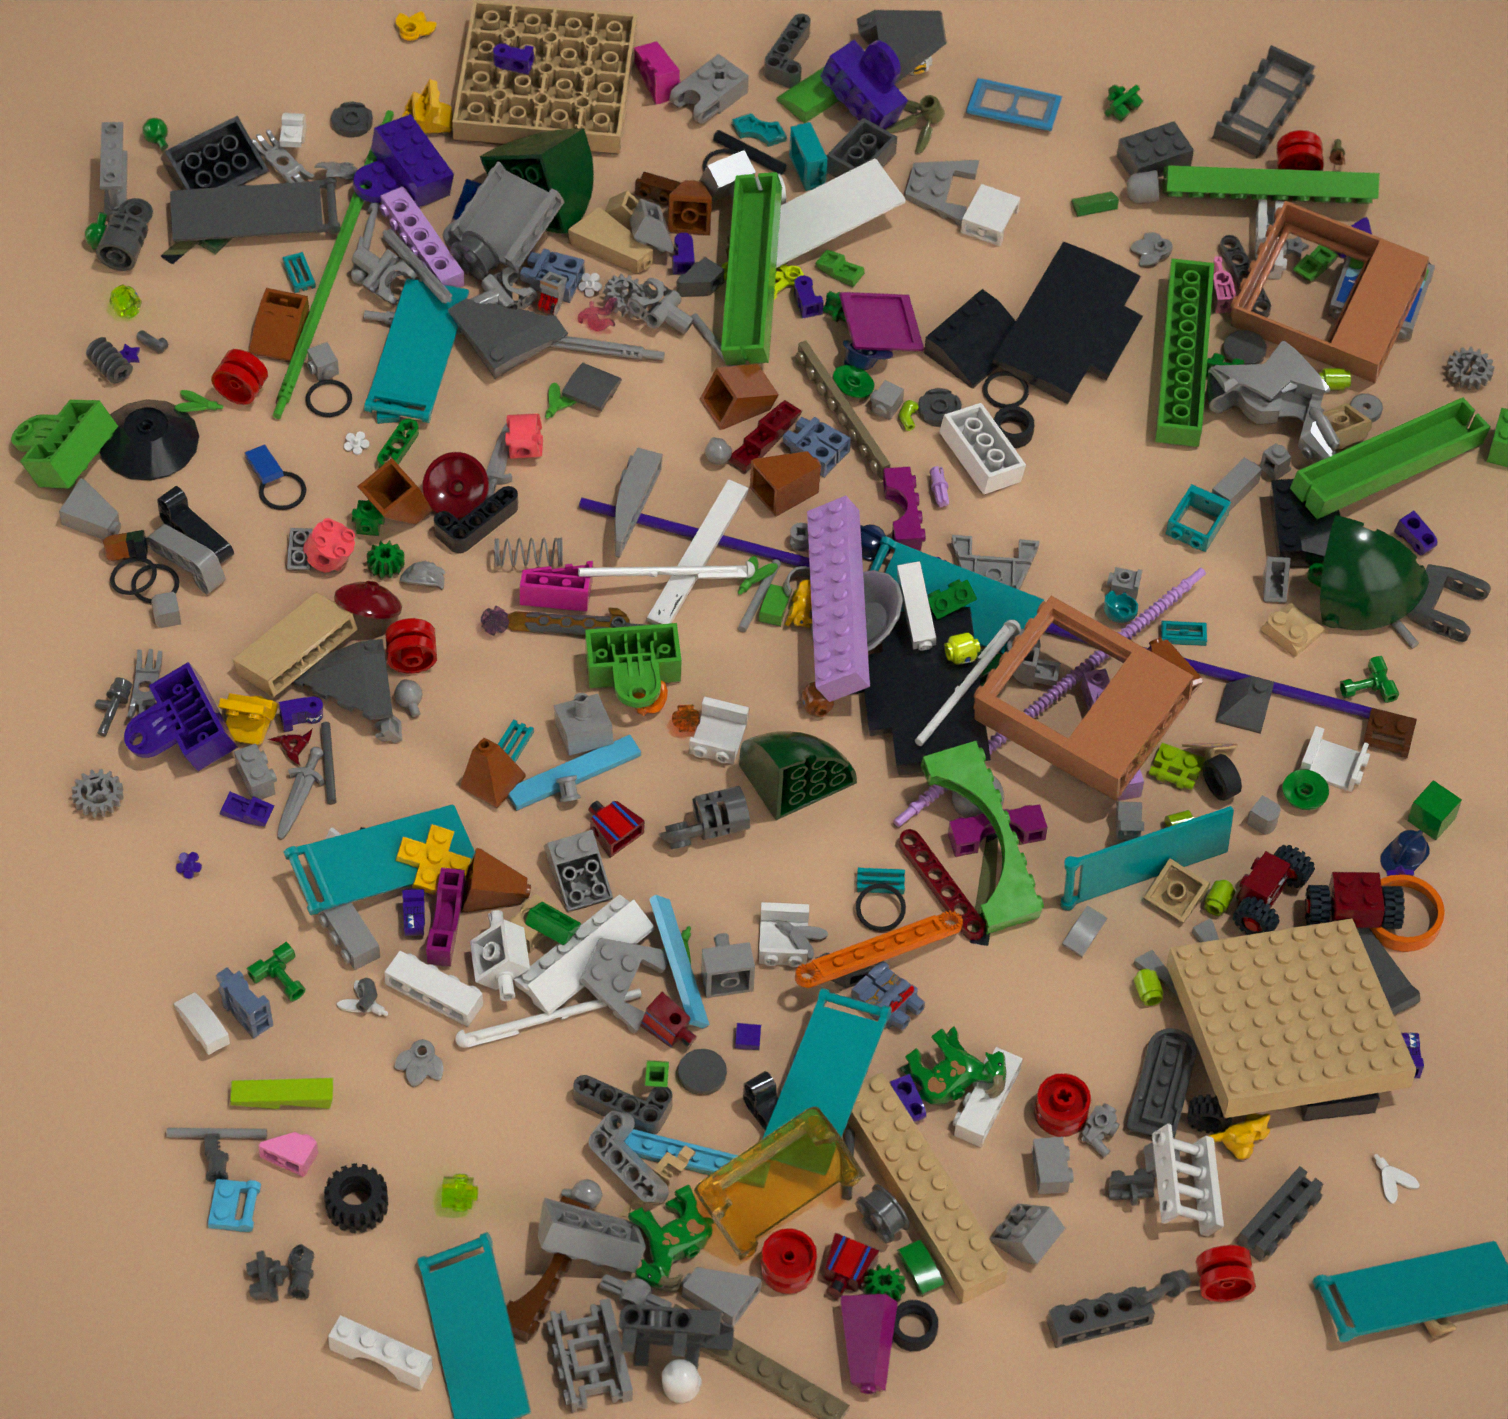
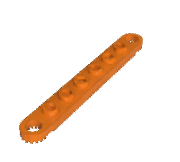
M945 911V913L943 912L940 915L930 916L819 957L805 965L801 964V966L799 965L796 968L795 981L801 987L811 988L957 934L962 929V916H959V913L956 914L955 911ZM947 920L954 921V922L956 923V925H955V924H954V925L951 924V926H949L950 924L947 925V923H945V921H947ZM807 973L813 977L806 979V977L803 978L801 975Z

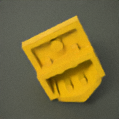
M429 79L421 94L417 92L412 93L405 105L402 117L411 114L425 134L448 133L453 129L452 107L439 102L440 91H438L437 81Z
M229 693L228 699L220 698L218 707L225 711V715H228L226 725L235 742L261 745L271 721L274 720L279 704L262 696L250 697Z

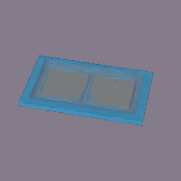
M978 78L966 113L1052 131L1062 96Z

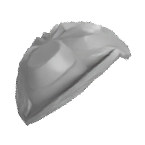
M416 562L403 572L400 581L444 589L445 581L443 575L445 571L441 567H437L433 562Z

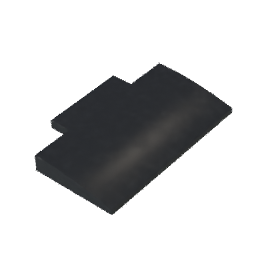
M1063 241L992 363L1068 405L1087 370L1105 380L1108 379L1143 316L1126 307L1125 304L1141 276L1100 255Z
M962 607L940 619H936L930 609L936 635V645L928 650L913 649L905 612L902 611L892 631L882 641L883 652L868 655L870 687L865 688L864 692L870 736L887 733L893 734L896 767L899 776L923 772L921 763L924 756L976 741L978 747H982L984 750L985 761L991 760L987 727L975 720V709H973L975 704L974 693L981 686L980 675L922 746L915 743V739L954 693L955 688L963 683L978 663L976 658L973 662L955 665L947 659L945 653V643H948L949 637L963 633H970L974 637L970 607Z

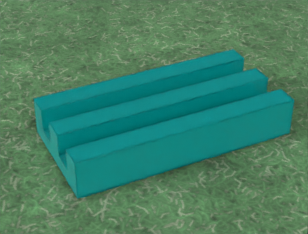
M303 252L282 257L284 267L295 293H298L299 289L306 291L308 290L307 287L310 286L312 289L316 288L315 280ZM298 258L301 261L308 281H305L296 260ZM289 261H292L300 283H297Z
M1161 621V638L1163 641L1168 640L1171 644L1206 646L1207 623Z
M513 719L498 745L504 749L514 731L517 730L504 750L509 755L522 732L525 733L510 757L516 762L532 737L534 728L531 726L527 728L526 724H518V721Z
M858 868L857 892H862L866 887L873 885L862 884V882L876 884L891 883L900 884L890 886L904 894L905 869ZM881 888L874 889L868 892L894 894L890 890Z

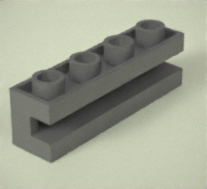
M1300 1166L1239 1234L1237 1245L1248 1249L1250 1254L1260 1262L1266 1255L1271 1257L1278 1248L1277 1243L1281 1239L1286 1240L1293 1231L1292 1226L1296 1222L1301 1223L1308 1214L1307 1209L1311 1205L1315 1207L1323 1197V1194H1321L1323 1183L1317 1178L1312 1182L1306 1178L1308 1172Z

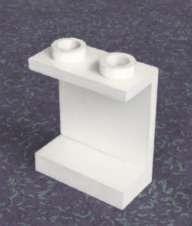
M981 184L962 218L961 233L1000 246L1003 242L1004 229L1013 213L1018 214L1020 197Z
M704 696L702 714L694 738L691 737L689 741V754L699 758L705 757L720 763L734 765L748 723L749 707Z
M1316 726L1300 770L1306 769L1317 772L1329 785L1352 792L1355 784L1360 785L1364 773L1360 771L1361 767H1366L1369 761L1370 754L1366 753L1369 744L1364 742L1361 752L1323 740L1322 737L1325 729Z
M761 902L759 964L798 967L801 964L805 965L807 963L808 950L797 949L790 934L781 930V926L777 924V921H787L794 926H808L809 904Z

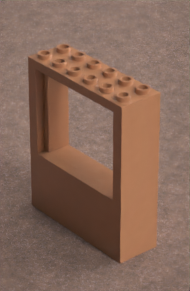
M1285 201L1282 208L1278 207L1274 215L1276 220L1274 225H1269L1265 237L1267 239L1265 243L1261 242L1258 247V257L1256 261L1252 260L1249 266L1248 278H1243L1239 290L1241 292L1239 296L1233 298L1230 307L1232 308L1230 313L1232 326L1240 330L1255 332L1263 339L1278 345L1285 341L1300 354L1335 368H1344L1355 376L1376 383L1426 277L1429 257ZM1289 233L1364 262L1327 341L1251 312Z
M1051 595L1047 602L1043 601L1040 604L1035 618L1028 620L1023 634L1016 636L1011 650L1002 655L996 670L992 669L989 672L984 686H979L975 691V704L973 707L975 709V720L1117 801L1191 699L1193 675ZM1051 623L1124 663L1069 738L996 697Z

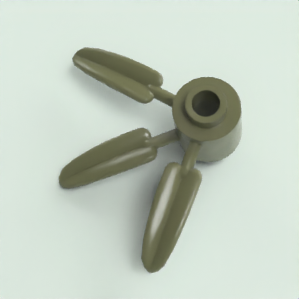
M932 95L924 96L920 104L908 100L904 110L916 113L917 110L921 112L916 115L912 114L885 129L890 133L899 132L915 125L917 118L924 116L927 124L921 130L916 153H922L928 145L933 132L930 124L940 122L945 115V111L938 98Z

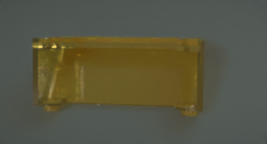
M811 1107L697 1184L694 1191L738 1258L742 1260L756 1252L758 1246L756 1238L837 1183H840L842 1186L851 1187L856 1185L865 1174L823 1112L818 1107Z

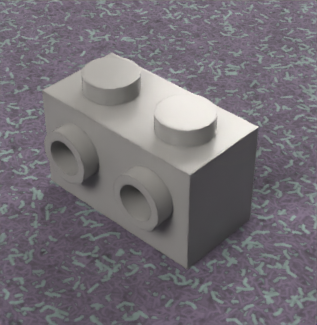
M256 743L234 751L236 768L251 798L254 796L262 800L275 795L274 782H277L274 770L272 768L268 769L266 765L268 760L265 752L259 751Z
M1063 1137L1034 1139L1031 1151L1038 1195L1067 1193L1069 1184L1073 1183V1170L1068 1168L1067 1161L1070 1160L1069 1146H1064Z

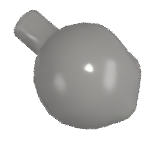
M713 437L706 445L705 454L711 463L722 465L731 458L732 448L724 439Z
M403 679L395 688V700L400 706L409 708L412 717H417L421 714L418 708L423 695L421 687L415 681Z
M585 1179L577 1182L573 1189H563L562 1196L590 1206V1209H593L600 1203L602 1191L596 1182Z

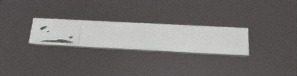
M728 479L678 566L706 565L746 497L748 487ZM672 575L650 611L647 622L652 624L672 623L694 586L698 575Z

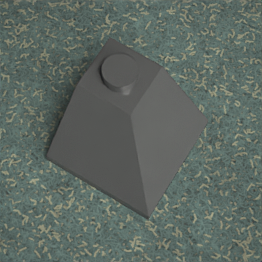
M1251 676L1226 683L1216 722L1261 734L1274 682Z

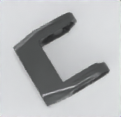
M1428 564L1426 568L1429 578L1427 590L1418 605L1406 616L1427 630L1458 642H1465L1471 633L1470 627L1463 620L1435 610L1438 599L1444 588L1474 600L1486 599L1491 591V586L1482 579L1454 568Z

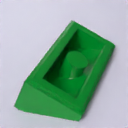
M1111 191L1071 199V202L1079 217L1118 209L1119 199Z
M540 902L529 909L525 922L527 926L562 945L567 944L581 926L579 921L544 902Z

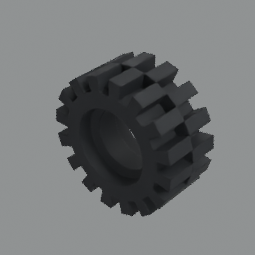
M1206 1094V1097L1199 1095L1198 1098L1195 1096L1189 1102L1187 1121L1191 1128H1198L1197 1131L1199 1132L1204 1130L1206 1133L1213 1132L1216 1134L1218 1131L1225 1132L1231 1126L1232 1117L1224 1118L1217 1095L1215 1097H1211V1094Z

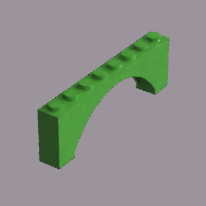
M976 741L924 756L921 767L929 786L938 785L947 788L971 801L988 818L998 836L1002 854L1000 880L988 902L982 904L978 911V914L985 923V933L989 934L1039 918L1044 904L1041 896L1035 892L1033 875L1027 872L1026 857L1018 849L1019 841L1015 831L1012 832L1009 826V814L1007 810L1003 811L1000 791L998 789L995 790L992 783L994 782V777L991 769H987L985 765L986 757L982 747H978Z

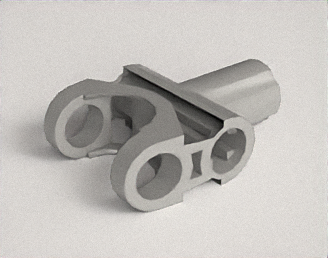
M361 246L352 257V262L368 273L362 284L380 298L394 305L398 302V299L394 297L390 289L392 280L400 275L410 276L412 279H415L417 276L401 258L388 249L379 258L364 246Z
M507 267L495 275L490 274L486 276L481 284L486 292L471 299L478 303H492L502 305L504 308L518 310L530 306L536 300L537 292L530 287L522 289L511 287L520 278V271ZM513 292L519 294V300H513Z
M648 278L643 283V290L650 299L634 295L627 301L629 311L635 317L645 320L647 326L656 329L665 321L682 334H685L694 322L691 316L677 308L681 303L680 294L676 290H670L664 286L662 281L655 278ZM649 284H652L656 290L651 289ZM633 302H636L640 309L636 308ZM647 304H653L649 311L645 309Z

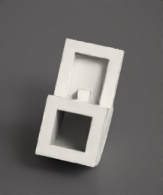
M283 113L280 147L301 148L302 143H305L306 115Z

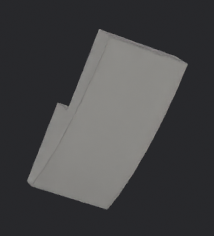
M290 528L288 570L311 569V565L307 561L308 557L303 552V547L313 528Z
M1087 905L1062 945L1083 957L1106 922L1107 917Z

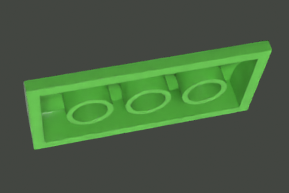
M824 67L777 97V101L803 123H807L839 101L835 93L823 83L820 77Z

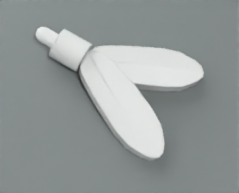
M356 980L354 982V990L361 999L363 993L360 991L361 988H358L360 980ZM344 999L337 1003L338 1008L343 1011L361 1012L356 1007L359 1000ZM376 1000L366 1011H372L379 1016L388 1015L385 1007L377 1004Z
M1378 1154L1374 1155L1376 1165L1382 1171L1383 1191L1388 1202L1394 1204L1397 1200L1398 1190L1396 1183L1408 1189L1419 1188L1420 1184L1415 1177L1400 1169L1389 1166L1383 1157L1380 1158Z

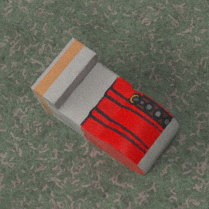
M549 271L541 279L540 288L542 289L538 303L539 311L553 316L558 314L564 297L566 277ZM552 280H557L559 283H554Z

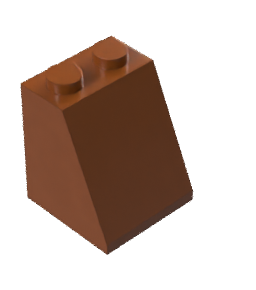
M758 364L716 367L700 400L721 430L770 411L779 394Z
M808 451L751 460L750 489L777 517L819 493L821 464Z
M393 458L357 486L385 518L416 525L433 511L419 487Z

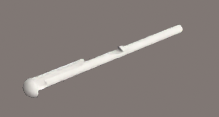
M746 561L745 565L578 568L579 577L698 575L697 579L751 578L755 573V566L749 561Z
M1008 620L1005 622L1001 630L978 656L979 662L968 674L963 683L955 688L954 693L915 739L917 745L922 746L1010 637L1020 633L1021 627L1017 621Z
M640 988L628 991L624 1001L641 998ZM596 999L555 1010L550 1015L543 1013L466 1034L464 1030H460L456 1035V1043L462 1048H468L520 1034L519 1029L542 1024L559 1017L561 1020H564L569 1016L607 1007V1005Z

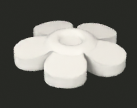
M584 273L582 275L584 282H580L578 286L580 291H585L586 296L592 297L594 290L599 292L602 288V284L598 282L600 275L597 273L591 275Z
M359 431L356 433V437L353 433H348L346 435L347 442L344 444L345 450L348 452L353 450L355 455H361L362 449H367L370 445L369 441L365 439V433Z

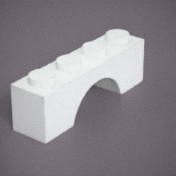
M341 1315L328 1336L330 1350L352 1360L356 1357H362L375 1361L392 1372L398 1381L418 1390L423 1388L433 1370L432 1356Z

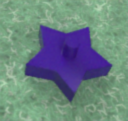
M124 344L123 350L119 351L123 358H126L128 363H140L137 356L140 352V347L131 348Z
M1402 865L1396 867L1395 870L1386 871L1387 876L1399 874L1414 875L1413 870L1404 869Z

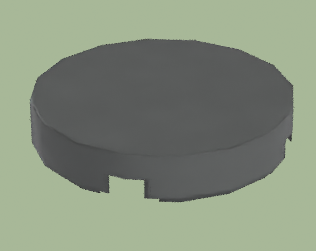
M352 101L340 104V107L335 108L332 112V128L336 133L344 137H360L366 134L372 127V111L359 102Z
M1239 330L1229 334L1225 339L1223 348L1224 356L1227 360L1242 359L1244 360V365L1260 363L1265 359L1267 350L1264 339L1257 333L1248 330Z
M930 389L919 399V415L926 423L941 427L945 414L961 409L960 398L952 394V391L948 389Z
M695 1049L687 1053L680 1061L678 1067L679 1081L683 1088L690 1093L710 1095L718 1091L726 1080V1063L715 1051Z

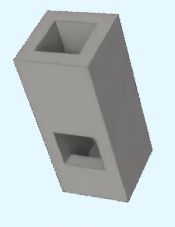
M1244 457L1212 489V493L1231 501V511L1259 483L1262 468Z

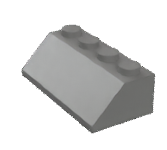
M544 1198L538 1230L541 1248L549 1253L558 1252L566 1254L575 1260L580 1258L588 1260L597 1266L607 1265L620 1272L629 1271L635 1273L646 1248L638 1225L633 1224L629 1220Z

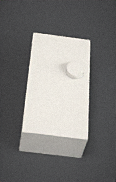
M982 403L944 415L939 433L983 495L1021 482L1026 464Z

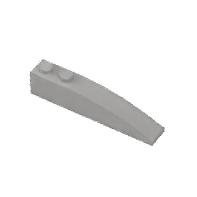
M637 447L634 456L630 455L628 459L627 470L624 469L622 471L615 514L614 544L616 557H621L662 470L663 454Z

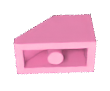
M293 1132L261 1142L259 1144L260 1158L304 1177L318 1155L317 1141L310 1135H301Z

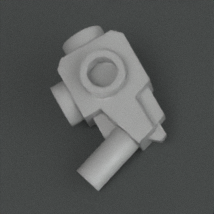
M1106 1103L1094 1108L1087 1120L1081 1139L1083 1142L1091 1144L1103 1158L1111 1152L1102 1142L1104 1136L1108 1137L1110 1135L1113 1137L1120 1126L1116 1122V1109Z

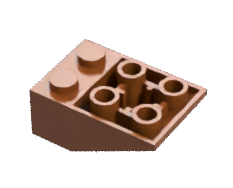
M266 288L259 305L249 353L290 362L309 313L308 296Z

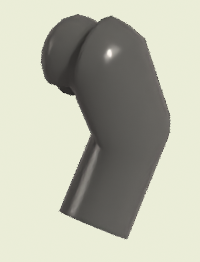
M364 978L358 982V988H361L360 991L363 993V997L356 1004V1007L361 1012H366L378 996L375 983L370 978Z

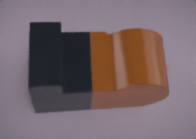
M144 530L111 535L103 540L106 557L110 561L138 557V560L147 558L148 544Z

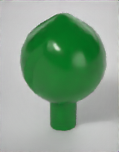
M149 118L143 125L144 138L150 143H158L161 150H166L169 147L165 140L168 135L166 123L159 118Z
M102 212L98 213L97 222L89 224L85 230V239L93 249H97L106 227L107 214Z

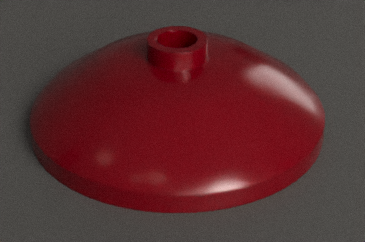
M463 452L446 453L436 458L427 468L422 483L423 494L433 511L436 513L447 511L457 519H460L486 500L489 491L488 474L484 466L473 456ZM458 484H462L461 491H456L455 489Z
M375 581L355 582L344 585L337 589L334 595L335 602L341 608L363 617L389 619L397 617L402 611V604L398 597Z

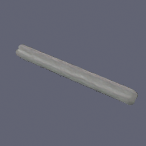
M392 229L384 230L383 239L444 304L451 302L452 294Z

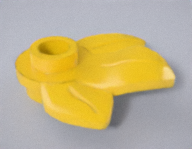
M423 11L417 12L410 17L399 13L396 17V25L400 29V36L408 41L415 40L419 36L431 34L437 26L436 22H426Z

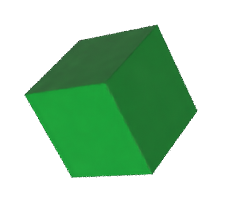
M1433 780L1413 802L1407 821L1434 840H1437L1456 819L1462 799Z

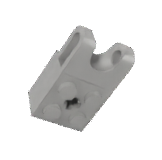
M717 54L672 89L670 102L677 107L685 104H694L693 119L703 124L715 114L722 113L748 93L749 75L720 54Z

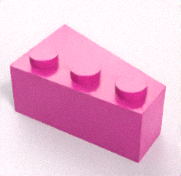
M657 41L634 47V63L655 104L669 102L672 89L681 83L679 68Z
M586 561V565L573 566L572 563L565 564V568L552 569L551 566L522 570L520 605L587 612L593 577H579L578 568H593V561Z

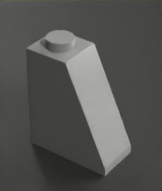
M80 478L59 511L61 524L102 540L108 536L118 534L121 529L118 512L89 483Z
M697 1267L692 1274L688 1273L681 1283L682 1297L702 1310L721 1311L724 1314L721 1317L724 1323L735 1326L760 1293L761 1279Z

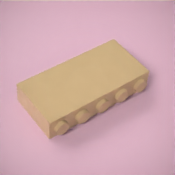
M316 592L232 660L238 676L275 697L358 629L351 612L344 610L338 604Z

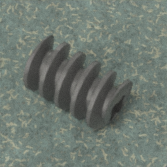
M105 337L97 338L89 344L86 351L87 358L92 361L93 365L111 383H120L130 376L133 366L128 363L126 358H123V355Z

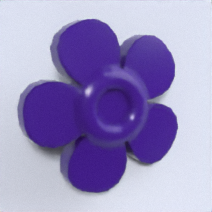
M185 852L181 853L179 861L182 863L176 865L177 872L184 873V877L187 879L193 878L194 872H200L202 869L201 863L196 862L199 859V855L196 852H191L189 855Z

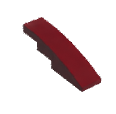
M786 400L782 401L758 421L757 428L744 438L743 445L732 453L728 462L746 473L751 468V460L762 458L789 430L801 415L802 410Z

